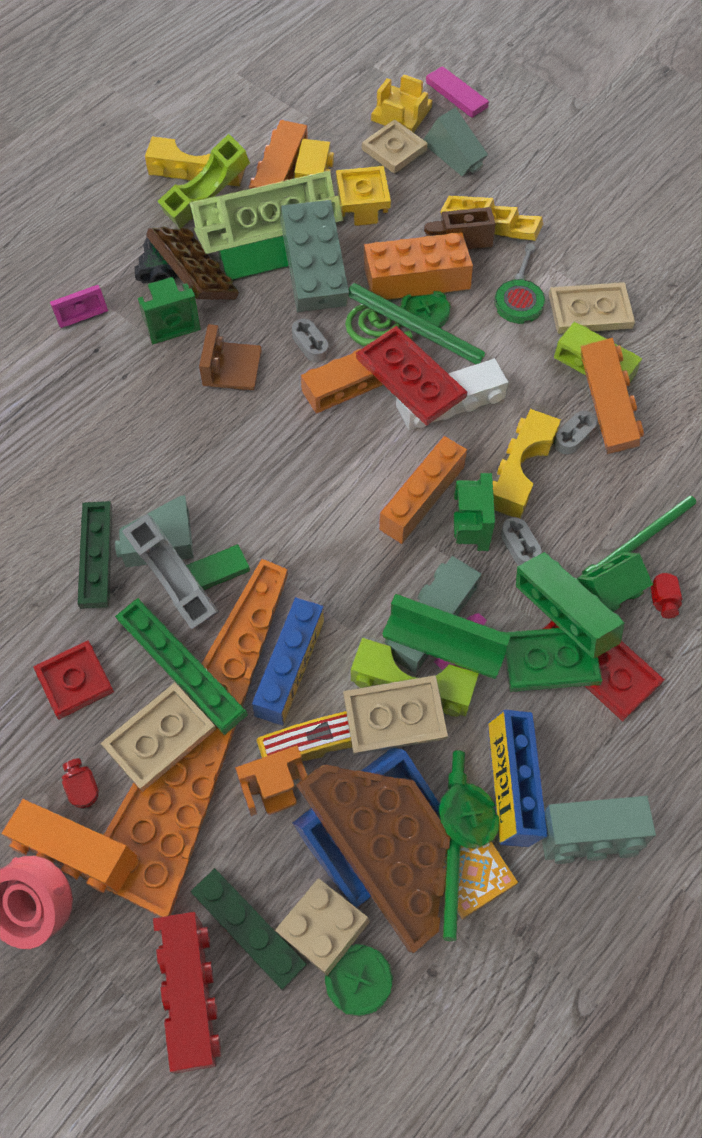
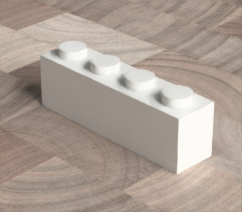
M495 358L448 373L468 392L467 398L433 422L441 419L447 420L456 414L465 411L471 412L480 406L489 403L495 404L505 399L508 381ZM398 398L396 399V407L408 430L426 426Z

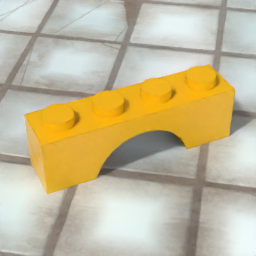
M154 136L151 137L145 154L148 175L186 180L194 179L203 170L210 157V154L202 156L186 154L177 147L175 139ZM245 168L227 185L240 187Z
M532 409L529 410L526 419L521 417L516 429V433L519 435L517 439H511L506 452L510 455L507 460L502 459L499 465L497 475H500L498 482L493 481L495 511L521 519L534 484L524 475L521 464L534 456H548L561 419Z

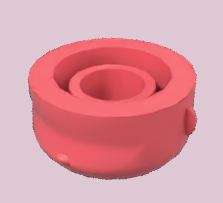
M38 856L15 857L7 866L0 869V939L8 945L19 949L39 947L61 930L69 919L73 905L71 887L63 872L47 859Z

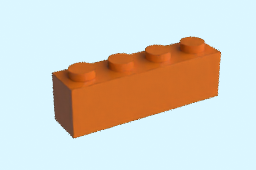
M280 120L277 129L272 131L270 144L265 147L263 160L258 162L257 174L255 178H251L249 189L294 178L302 139H308L307 125Z
M612 337L581 346V358L607 454L640 446V437L644 436L641 421H636L633 413L637 411V405L634 395L629 396L627 387L630 386V380L627 370L622 371L620 362L623 361V354L620 345L615 346Z
M361 349L340 359H334L316 369H310L301 375L302 392L316 414L383 385L356 359V352Z
M443 436L380 512L379 530L403 544L463 470L467 449Z
M22 799L1 833L12 841L9 847L18 853L26 856L29 851L36 854L35 856L45 858L52 863L62 866L60 870L63 874L72 879L78 880L80 875L87 878L86 884L102 893L105 892L106 888L119 893L138 859V856L126 845L25 799Z

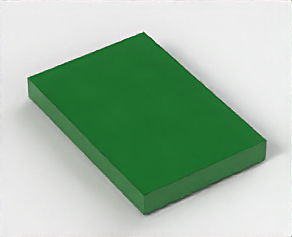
M551 628L503 632L511 635L509 647L505 655L510 692L601 684L602 677L598 657L591 658L562 629Z

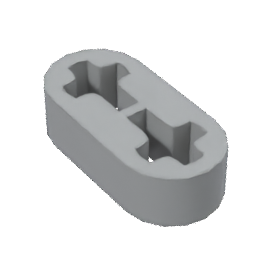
M308 319L296 320L292 325V338L310 361H324L328 356V342L312 321Z
M589 411L577 412L558 430L554 441L556 450L568 455L579 449L593 435L597 425L596 416ZM586 422L589 424L584 425L581 429L578 428L579 423L584 424ZM570 436H573L572 442H563V440H567Z
M512 517L504 522L501 537L518 566L541 554V547L524 520ZM510 528H513L514 531L519 530V536L517 537L514 532L509 533ZM524 549L528 554L533 553L532 558H529L528 555L522 556Z

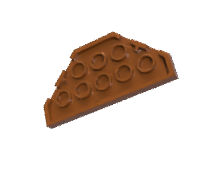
M332 765L320 766L296 784L402 943L409 952L415 953L439 932L441 917H438L440 896L443 897L446 876L444 862L446 849H449L450 836L446 833L441 820L413 780L387 777L359 770H349Z

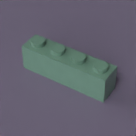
M452 556L446 564L441 563L434 574L435 580L431 585L426 584L418 595V602L458 616L478 589L482 573ZM385 639V643L391 646L393 660L414 674L418 672L429 656L423 652Z

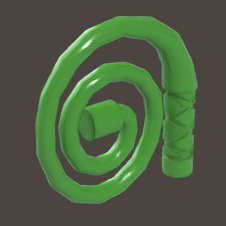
M360 304L348 314L345 325L350 337L356 343L365 347L377 338H364L353 330L351 322L357 312L366 309L359 316L358 325L366 334L378 338L390 329L385 331L370 330L364 324L365 317L368 315L371 325L378 329L387 328L391 325L392 320L387 318L386 322L380 323L378 312ZM395 323V325L393 326H397L398 328L401 327V325L398 323ZM411 331L404 332L411 340H413Z

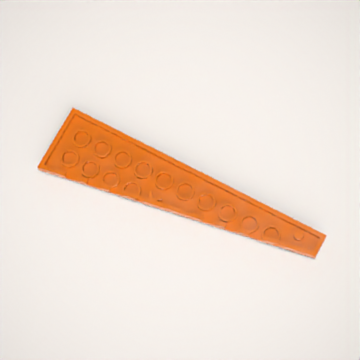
M261 559L202 662V665L242 707L288 576V569ZM236 726L226 735H223L216 727L213 733L145 791L142 792L135 783L132 784L104 836L126 845L138 856V859L119 893L106 888L107 891L159 917L172 914Z

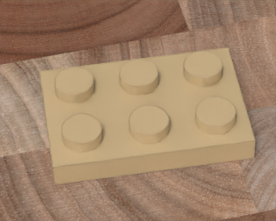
M625 282L550 287L549 298L557 334L565 333L574 321L589 328L591 331L633 329L635 320Z
M436 675L343 691L354 755L448 738Z
M174 682L101 742V745L143 792L213 733L216 727Z

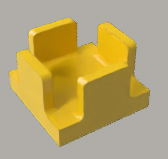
M404 74L401 77L400 88L393 85L391 86L392 80L386 78L377 91V105L371 113V121L386 126L395 119L414 133L432 108V100L428 99L427 92H423V81Z
M384 166L336 170L342 217H345L347 212H354L355 226L377 224L378 211L382 209L383 213H388V209L391 208Z

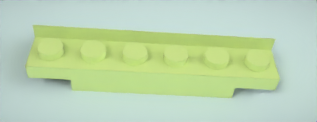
M330 171L190 202L195 228L193 229L206 254L282 236L280 222L282 205L331 200L335 222L343 221L339 197L334 195Z

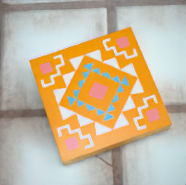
M492 842L478 849L461 846L458 913L464 919L518 884V881ZM446 849L444 869H447V850H448V849ZM445 876L444 891H445V888H446V876Z

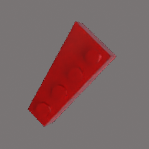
M195 912L153 918L154 931H158L162 935L163 945L156 949L161 974L166 975V981H162L160 989L164 1011L169 1012V1018L164 1020L169 1070L173 1074L216 1067V1057H221V1043L219 1034L213 1035L212 1020L218 1019L215 997L210 998L208 984L214 983L212 962H206L205 948H210L208 927H203Z

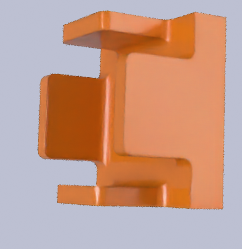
M297 745L235 767L251 816L257 814L251 795L260 794L266 813L271 815L297 804L292 790L294 789L293 780L299 778L302 781L307 777Z

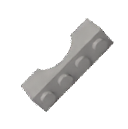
M144 515L122 531L139 556L160 580L175 607L191 629H196L219 613L150 515Z

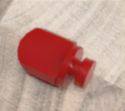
M661 573L654 578L653 585L650 587L653 605L657 611L661 612L663 618H675L679 615V608L682 606L683 600L679 580L672 574Z
M76 758L62 765L64 772H68L61 777L62 785L69 802L76 808L84 809L92 806L97 801L99 790L92 771L88 766L81 767V759Z

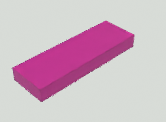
M442 66L426 76V83L471 118L488 108L489 101L445 67Z

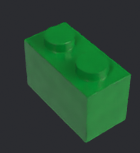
M623 552L578 578L581 585L593 595H596L612 612L618 610L621 607L620 604L627 599L640 597L644 594L643 590L653 585L640 553Z

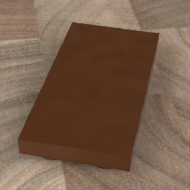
M164 226L148 228L147 238L184 284L187 283L190 289L192 288L197 300L237 299L239 291L232 284V279L223 273L219 268L220 265L209 254L205 253L202 245L195 239L194 233L187 228L170 229Z

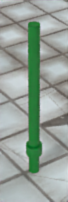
M691 495L686 497L596 565L591 564L585 568L581 576L623 552H633L696 505V499Z
M453 751L452 772L448 774V789L458 784L464 785L467 783V775L464 773V751ZM451 837L449 849L447 850L443 940L450 942L457 940L461 845L457 844Z

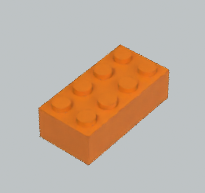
M462 232L364 244V270L369 290L385 299L403 298L409 294L411 296L434 294L433 291L444 293L471 289L473 264Z

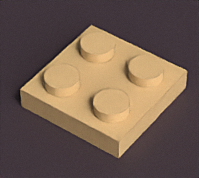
M394 119L362 142V150L395 174L427 151L428 143Z
M318 878L275 931L289 945L328 976L370 923V920L365 914Z

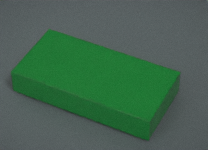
M238 544L186 565L203 590L250 572L249 565Z

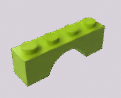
M228 134L211 150L207 164L194 179L183 185L175 184L157 201L163 212L179 229L182 228L193 218L190 202L215 197L250 164L246 150Z
M365 638L361 639L351 667V681L358 687L364 688L417 679L407 675L398 668L392 657L391 646ZM449 664L441 673L436 675L442 709L445 714L454 717L460 715L466 717L479 673Z

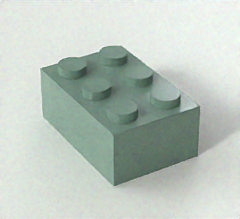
M648 796L549 804L545 810L547 837L542 839L545 860L555 859L556 864L575 861L574 857L587 856L588 861H598L606 859L607 854L619 853L620 858L638 856L639 852L646 848L647 844L656 836Z

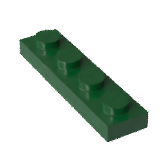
M111 501L82 503L77 603L80 609L109 607L113 508Z
M215 868L190 891L199 903L282 991L307 966Z

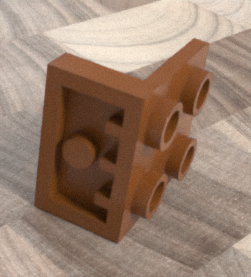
M208 324L199 364L202 385L255 390L262 352L261 346L224 342V337L220 336L218 325Z

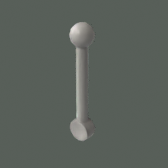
M526 244V254L519 273L515 275V279H525L523 274L530 255L535 251L534 244Z

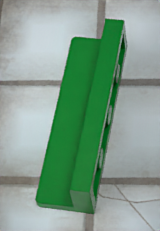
M283 235L217 251L219 260H222L225 275L232 280L288 266Z
M398 594L394 595L391 602V615L382 633L385 639L492 679H496L511 639V635Z

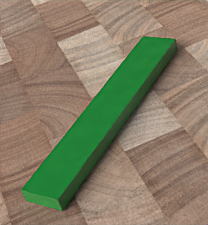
M139 598L115 616L118 622L223 735H226L248 715L247 711Z

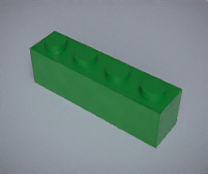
M543 552L517 566L516 587L591 658L594 659L621 643L625 623L620 616L613 613L596 595H593L581 585L580 581L563 569L558 561L553 560L548 554Z

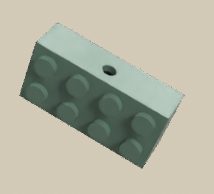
M331 200L282 205L280 222L297 312L346 306L349 290Z

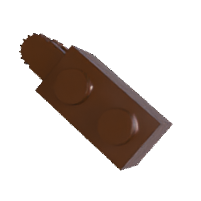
M491 207L442 212L441 221L427 222L424 225V232L426 236L462 232L467 249H479L493 246L496 223Z

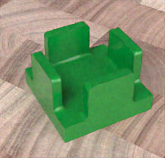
M172 277L153 282L148 285L153 299L145 302L143 296L138 298L140 311L152 345L201 330L195 295L187 283L182 285L183 291H179Z
M481 473L480 479L477 481H456L454 499L458 500L459 511L454 512L453 515L454 537L456 538V544H477V551H489L495 526L492 473Z

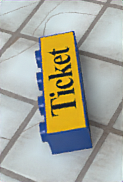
M295 597L253 699L254 717L281 726L284 725L324 623V608L322 605Z
M503 710L488 722L496 812L499 816V843L506 846L530 847L547 837L533 713Z

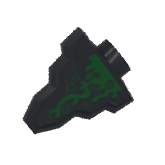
M146 237L143 244L144 253L139 256V264L134 267L135 279L145 284L170 277L173 279L178 278V275Z

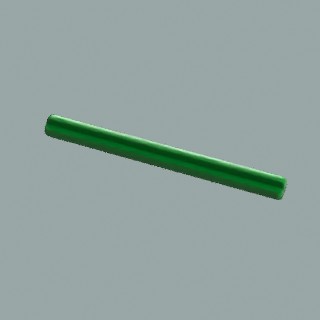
M356 283L349 287L348 297L475 365L481 363L484 359L485 352Z

